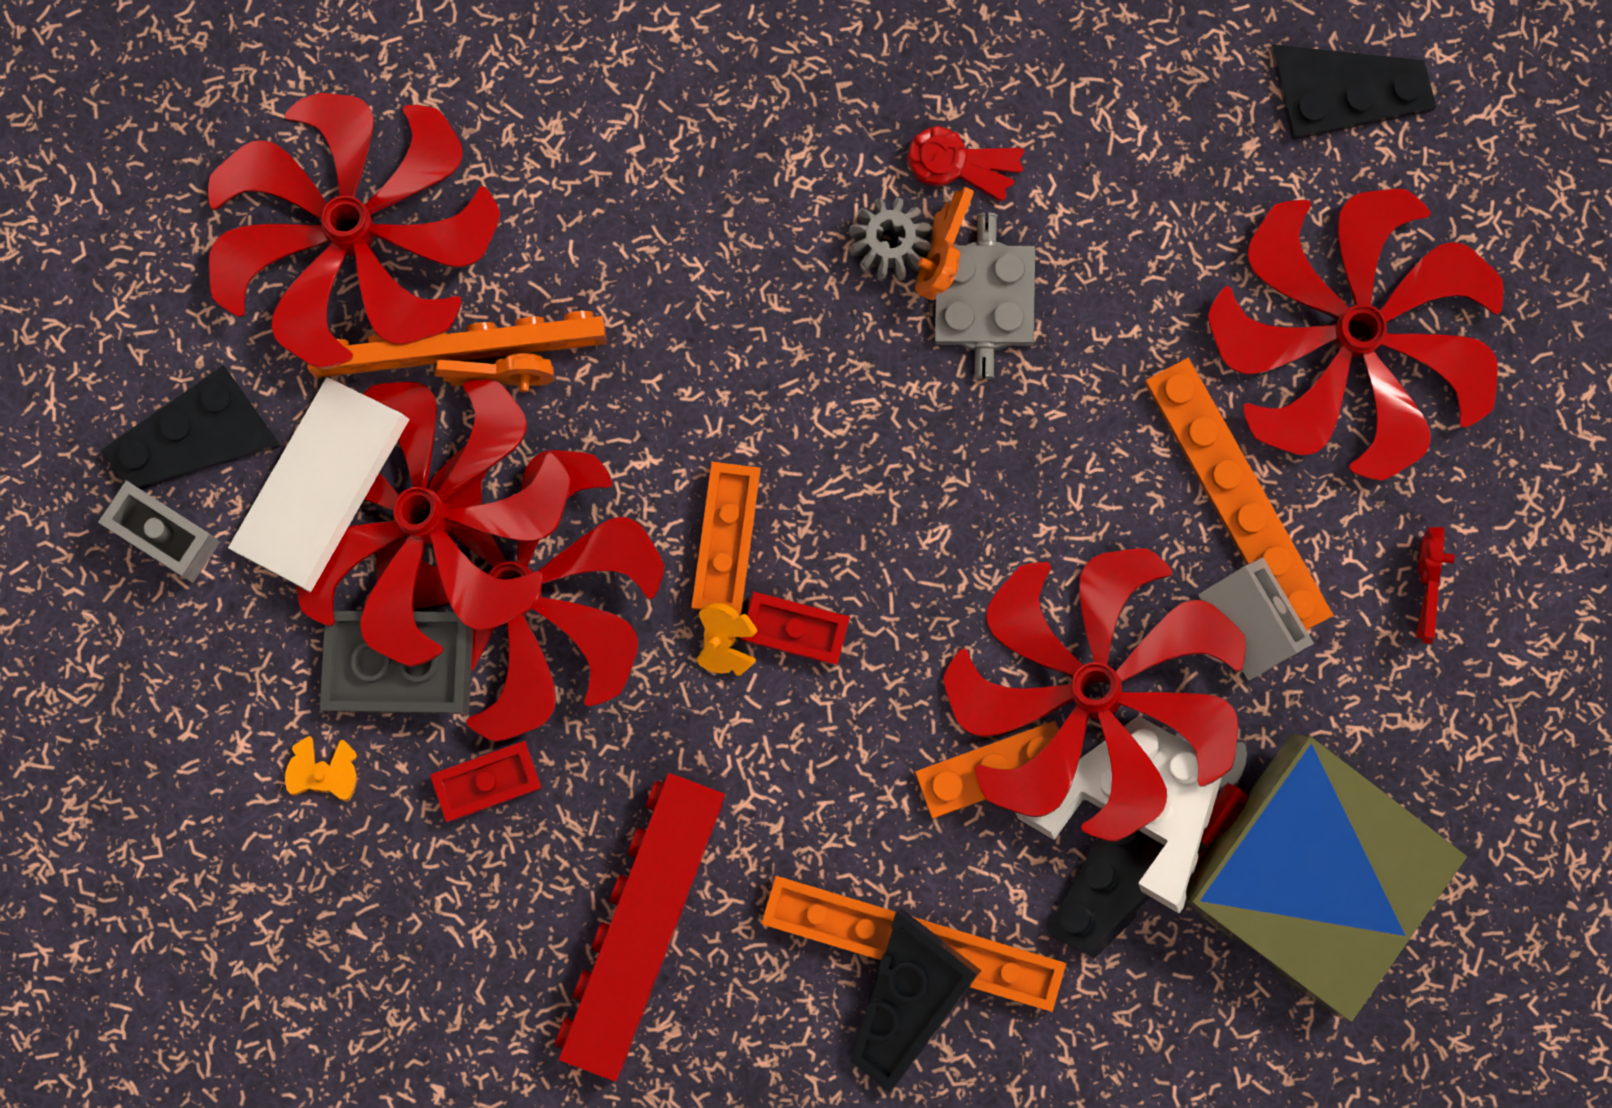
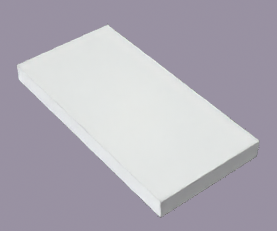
M326 377L228 548L311 592L410 419L402 413Z

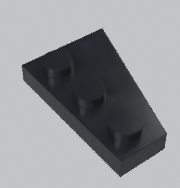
M1272 44L1270 48L1292 140L1430 112L1436 108L1424 60Z
M223 365L105 446L101 451L124 483L127 480L134 486L142 489L189 475V473L211 466L232 462L244 456L281 447V445L230 372Z
M1139 830L1117 842L1098 838L1046 933L1071 948L1095 959L1137 917V910L1150 898V896L1141 891L1138 883L1165 845ZM1200 842L1198 848V856L1207 848L1202 842Z
M902 908L895 913L891 927L893 930L886 952L883 954L880 962L877 982L871 1001L867 1005L850 1060L889 1092L896 1088L982 971Z

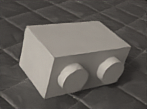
M127 480L98 521V523L191 583H194L220 544V541Z
M1264 558L1245 565L1198 594L1201 600L1214 605L1245 635V661L1240 672L1245 674L1248 681L1314 644Z

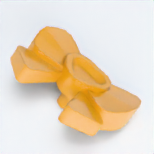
M724 603L707 604L699 612V618L705 631L704 649L697 657V662L704 669L714 673L723 674L733 670L737 676H741L756 662V659L730 647L735 643V637H752L757 633V628L746 614L739 616L738 612Z
M311 736L293 745L292 751L296 756L291 758L285 772V785L291 796H297L311 790L322 793L331 792L344 802L351 799L357 784V774L355 766L352 764L356 760L357 754L344 740L339 741L330 766L324 761L315 763L314 743Z

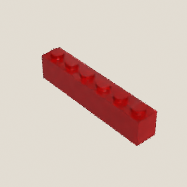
M669 772L664 783L658 780L655 781L645 807L653 811L646 830L640 827L637 828L627 854L635 858L628 877L619 875L610 897L609 903L617 905L611 924L601 922L592 944L591 950L599 953L593 971L583 970L575 988L573 998L581 1001L575 1018L571 1020L565 1017L557 1035L554 1046L562 1049L558 1060L612 1081H618L726 797L724 793Z

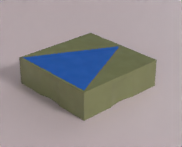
M1291 734L1250 791L1247 802L1238 818L1228 830L1215 840L1191 875L1185 892L1187 896L1185 905L1230 939L1245 944L1256 951L1272 966L1278 975L1333 1016L1352 1022L1467 856L1314 738L1306 735Z

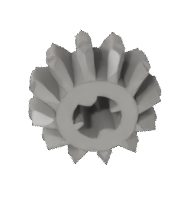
M879 198L875 200L874 204L876 215L867 209L861 208L858 211V218L863 225L856 224L850 226L849 236L858 240L850 246V254L856 257L866 255L860 263V270L863 273L869 271L877 264L879 265L877 280L885 281L887 269L894 268L895 277L898 281H901L906 277L904 263L912 270L919 271L921 268L918 266L920 257L917 254L925 255L931 250V243L922 239L930 234L931 227L929 223L924 222L915 224L921 213L918 207H913L904 214L902 213L903 199L896 198L893 203V210H887L885 202ZM890 230L893 237H899L896 248H890L887 241L879 242L882 240L883 231Z

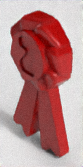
M941 126L927 128L912 138L906 159L915 178L923 184L940 188L960 178L997 201H1004L1006 189L1011 187L1015 181L993 171L1022 172L1023 166L1019 159L1024 154V149H966L957 132Z
M1429 527L1425 532V536H1422L1420 543L1418 575L1421 576V584L1425 585L1426 588L1415 638H1422V644H1433V639L1435 638L1442 563L1454 564L1455 554L1443 553L1444 527Z

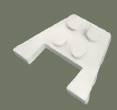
M1137 716L1124 727L1153 762L1167 788V803L1164 811L1153 822L1139 830L1165 846L1138 884L1143 893L1180 913L1187 896L1185 892L1190 875L1194 873L1199 857L1197 852L1203 831L1208 826L1222 777L1205 787H1200L1197 782V757L1193 747L1142 717ZM1106 740L1079 760L1072 786L1058 809L1042 817H1030L1016 813L1017 818L1055 840L1083 800H1087L1102 809L1109 800L1112 782L1111 762Z

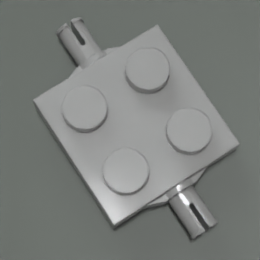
M985 213L977 214V242L967 245H954L961 254L957 274L950 287L944 293H938L936 296L935 343L941 345H961L975 350L974 379H983V360L986 361L985 378L989 380L995 378L994 351L1008 346H1034L1035 246H1007L996 242L998 215L995 213H988L987 232H985Z

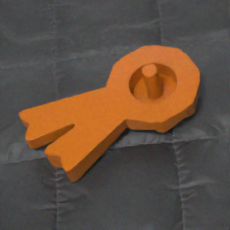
M964 187L960 192L955 191L951 203L946 202L941 211L935 214L931 250L926 258L921 257L918 261V266L921 268L916 279L915 290L918 295L932 301L938 293H944L950 287L958 271L961 254L953 244L974 193L973 190Z
M512 354L506 356L505 359L497 360L495 364L437 360V365H435V376L443 377V381L449 382L450 386H463L467 381L488 379L509 386H519V392L527 393L529 392V386H543L555 381L554 367L551 365V360L544 359L535 354Z

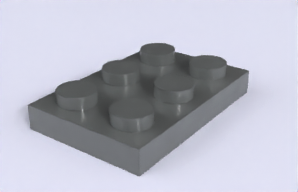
M334 611V625H324L320 711L469 714L473 629L462 623L455 612H414L417 627L427 637L444 648L443 653L438 657L414 667L396 662L367 645L362 637L360 628L363 611Z

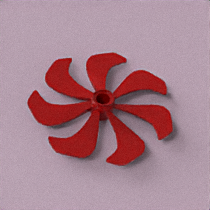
M318 93L300 99L284 115L288 121L300 122L317 128L325 137L334 158L340 195L331 199L328 203L299 164L285 150L273 142L252 141L234 152L209 177L208 200L212 210L219 209L224 203L241 193L260 192L282 198L320 219L322 225L255 224L235 228L222 234L212 245L209 255L212 299L229 313L237 317H243L245 314V298L248 284L258 272L281 258L329 242L330 245L301 273L284 293L273 313L272 331L275 339L284 349L318 369L337 366L353 359L352 352L332 335L327 324L329 296L345 255H356L357 274L365 311L372 328L381 339L394 345H405L448 331L460 311L461 298L453 296L443 299H422L414 296L402 288L388 274L369 248L375 236L428 260L460 268L470 266L479 261L492 240L501 214L491 193L484 186H480L477 189L474 197L461 213L441 221L409 225L374 224L370 216L444 180L458 169L463 157L461 143L447 119L436 108L422 105H405L403 107V112L408 119L412 132L410 147L396 172L365 205L355 198L370 148L374 117L368 104L357 97ZM345 221H359L349 231L338 230L339 226Z
M1386 189L1356 194L1344 204L1338 217L1340 253L1354 301V306L1348 307L1314 271L1301 247L1299 234L1304 218L1311 207V202L1308 200H1293L1275 204L1267 213L1248 246L1250 267L1264 283L1274 290L1307 307L1325 313L1337 319L1335 325L1313 327H1278L1260 323L1247 317L1236 301L1232 289L1229 286H1225L1217 295L1207 315L1219 354L1229 368L1238 373L1250 375L1267 372L1286 365L1335 341L1339 351L1316 383L1302 397L1283 408H1266L1250 403L1243 405L1245 420L1256 440L1274 448L1301 456L1311 455L1321 450L1331 438L1340 413L1351 358L1363 357L1375 400L1376 433L1371 446L1348 466L1349 470L1368 479L1384 481L1418 461L1429 448L1430 428L1411 397L1374 352L1380 345L1421 362L1437 372L1451 385L1456 392L1458 400L1460 427L1467 428L1477 423L1493 410L1496 399L1498 364L1495 354L1485 343L1464 336L1386 333V323L1426 302L1445 297H1467L1485 307L1492 314L1498 315L1503 305V280L1472 248L1462 243L1450 242L1437 246L1412 268L1379 311L1371 306L1377 262L1384 243L1396 227L1414 220L1426 219L1431 213L1419 198L1406 189ZM1360 321L1366 324L1371 333L1370 340L1362 342L1354 339L1349 332V322Z
M471 380L463 384V388L468 394L475 411L474 425L464 452L437 493L427 489L437 417V404L434 394L428 387L418 382L382 383L372 385L363 393V395L402 413L410 419L398 441L408 465L413 487L404 490L399 495L379 472L364 500L392 510L395 520L348 526L312 591L309 592L296 585L298 602L304 614L321 624L333 626L335 623L333 611L334 594L340 580L362 560L407 535L408 538L390 561L372 589L361 616L360 628L362 637L367 645L376 652L403 665L414 667L438 657L444 651L440 644L431 640L417 627L414 618V588L426 544H433L437 567L448 601L457 617L466 626L474 630L488 631L525 614L534 607L543 582V574L540 571L513 579L503 580L495 578L475 566L448 535L453 523H457L473 530L502 538L535 542L548 537L555 531L561 521L566 505L571 478L560 460L552 453H548L545 456L543 464L532 483L524 490L508 498L483 505L450 509L445 502L454 493L509 455L522 442L525 436L527 420L524 412L507 389L495 380ZM430 507V514L427 519L416 524L420 512Z
M466 445L456 452L434 475L428 489L435 493L438 492L454 469ZM548 450L536 455L527 465L523 475L521 491L532 483L548 453H552L560 460L571 478L568 498L576 492L587 489L611 488L613 481L603 463L593 454ZM488 470L445 500L449 508L483 505L482 482ZM616 517L601 523L586 533L538 571L543 574L542 584L587 572L608 571L622 573L631 578L640 587L644 595L651 600L655 598L659 590L665 565L652 540L639 523L627 517ZM453 523L450 532L494 567L489 575L506 580L535 572L528 565L540 540L535 542L518 541L517 562H506L493 535ZM407 536L377 551L376 583L390 561L405 543ZM422 560L414 588L413 608L422 609L450 604L438 567ZM541 586L538 599L532 609L565 632L578 645L590 666V680L584 704L591 707L612 700L620 695L627 683L638 652V638L633 627L624 619L600 609L542 597ZM525 614L507 622L509 665L502 694L492 706L466 720V724L473 731L495 742L507 740L541 727L549 720L555 709L556 693L553 678ZM473 629L471 673L477 665L494 629L488 631Z
M1147 548L1099 554L1092 558L1082 570L1079 585L1081 610L1094 662L1082 665L1054 635L1044 619L1040 609L1039 597L1045 579L1051 571L1050 563L1035 562L1019 566L990 601L986 616L993 636L1004 646L1022 657L1073 678L1071 684L1041 688L1005 687L983 679L972 663L966 649L959 650L954 656L943 677L945 690L958 724L970 734L981 737L1000 735L1032 723L1071 702L1076 704V707L1049 744L1036 757L1023 766L1013 770L991 768L984 765L975 766L978 784L988 802L1030 817L1046 816L1058 809L1072 786L1083 748L1086 726L1090 717L1100 720L1111 762L1112 782L1107 804L1094 817L1083 823L1081 830L1092 837L1117 842L1153 822L1164 811L1167 803V788L1159 771L1148 755L1114 716L1121 705L1166 724L1190 743L1196 752L1198 764L1197 782L1200 787H1205L1215 782L1232 769L1236 754L1239 726L1237 714L1227 701L1207 694L1123 692L1121 682L1162 662L1193 654H1208L1226 663L1234 671L1240 672L1245 661V635L1214 605L1203 600H1191L1181 603L1151 630L1116 672L1107 665L1117 620L1130 595L1138 587L1146 583L1172 575V569L1156 553ZM1102 682L1110 686L1107 695L1101 699L1093 700L1084 696L1087 688L1094 683Z

